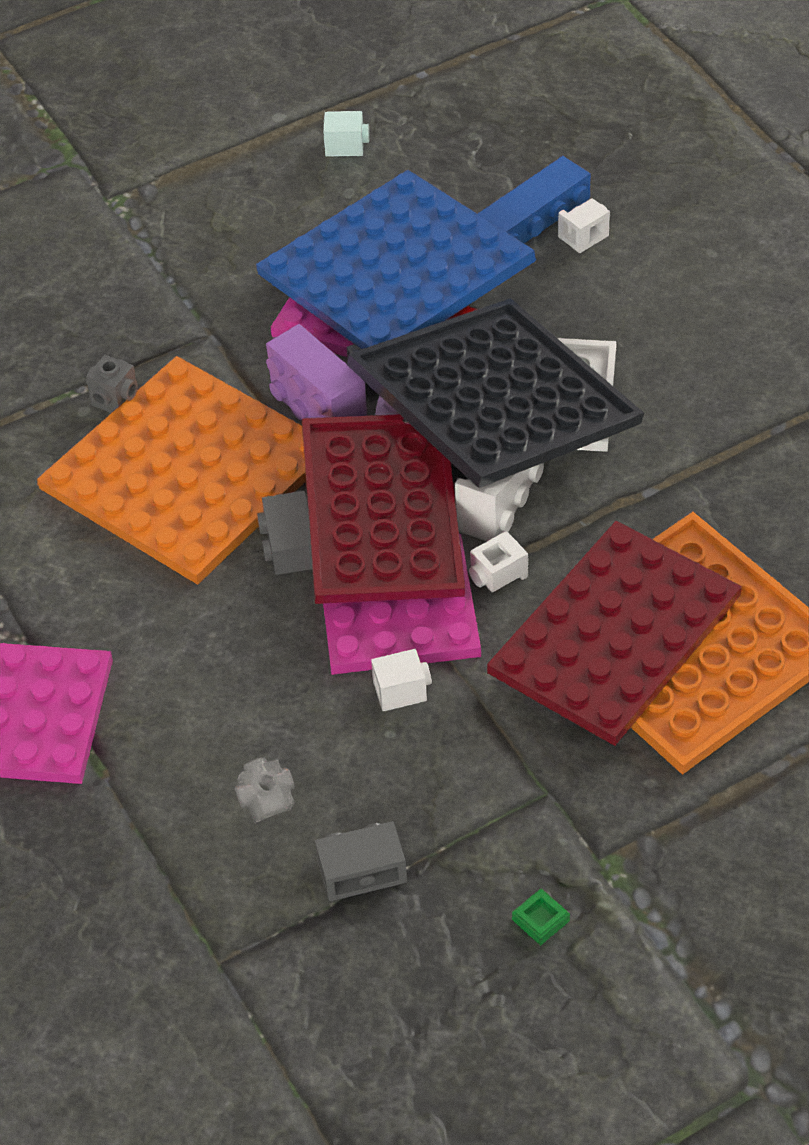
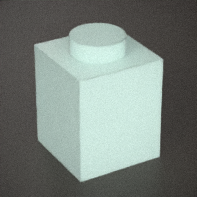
M362 111L325 112L323 131L325 156H363V143H369V124H363Z

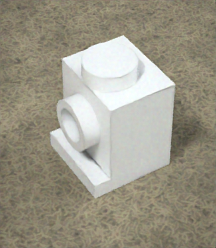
M593 198L575 207L568 213L562 210L558 216V237L581 253L609 236L610 211Z
M507 531L470 551L471 567L469 568V574L478 587L486 585L493 593L519 577L521 580L528 577V553Z

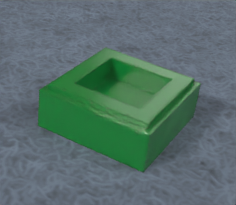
M541 888L512 912V920L541 946L570 921V913Z

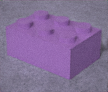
M298 324L266 343L268 354L266 364L270 371L271 379L269 384L270 391L276 400L283 401L288 405L299 420H302V418L367 416L365 381L303 326Z

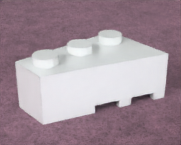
M544 463L481 488H478L469 479L459 478L455 482L459 532L485 541H489L505 531L508 532L513 524L515 511L518 507H523L527 501L530 486L533 482L537 483L540 480Z

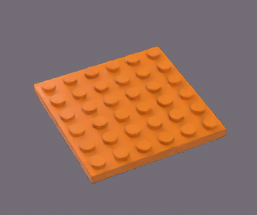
M176 356L138 389L132 400H126L37 478L39 489L198 585L259 527L257 513L264 512L262 497L295 492L306 482L302 425Z
M691 512L663 531L653 540L741 585V596L631 727L682 775L809 682V607L694 512Z

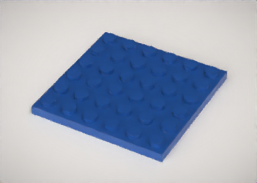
M407 170L378 189L373 190L354 204L349 205L330 219L322 222L314 229L296 238L277 252L272 253L269 257L257 263L256 267L258 275L356 346L364 349L445 321L535 262L536 257L535 250Z

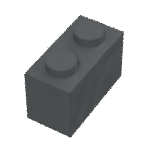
M305 491L262 497L264 512L257 513L260 534L268 535V539L262 540L265 562H273L275 575L312 569L309 516Z
M394 821L383 824L373 823L362 829L346 833H332L325 838L315 840L317 862L329 902L407 883L406 860Z

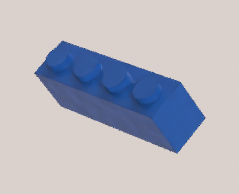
M562 156L479 212L478 215L522 243H526L558 221L560 211L565 210L568 213L590 198L591 173Z

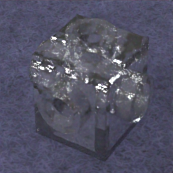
M262 757L243 766L245 771L239 774L237 779L239 785L234 786L240 806L242 808H249L254 823L292 809L295 802L290 790L295 789V785L287 767L281 768L278 759L267 762L266 757ZM264 784L268 786L269 791L261 789L259 785Z

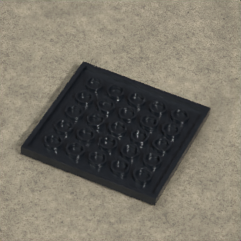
M511 298L350 353L348 356L347 366L478 488L640 425L644 416L642 410Z

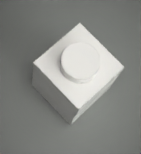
M416 649L371 659L373 683L382 711L427 701L426 685L432 684L431 674L427 662L420 663Z

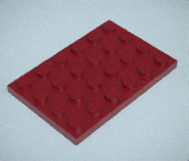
M400 414L302 418L315 604L465 597V580L451 462L411 424L403 422L404 418Z
M615 521L488 662L487 674L616 746L741 596L742 586L634 529Z

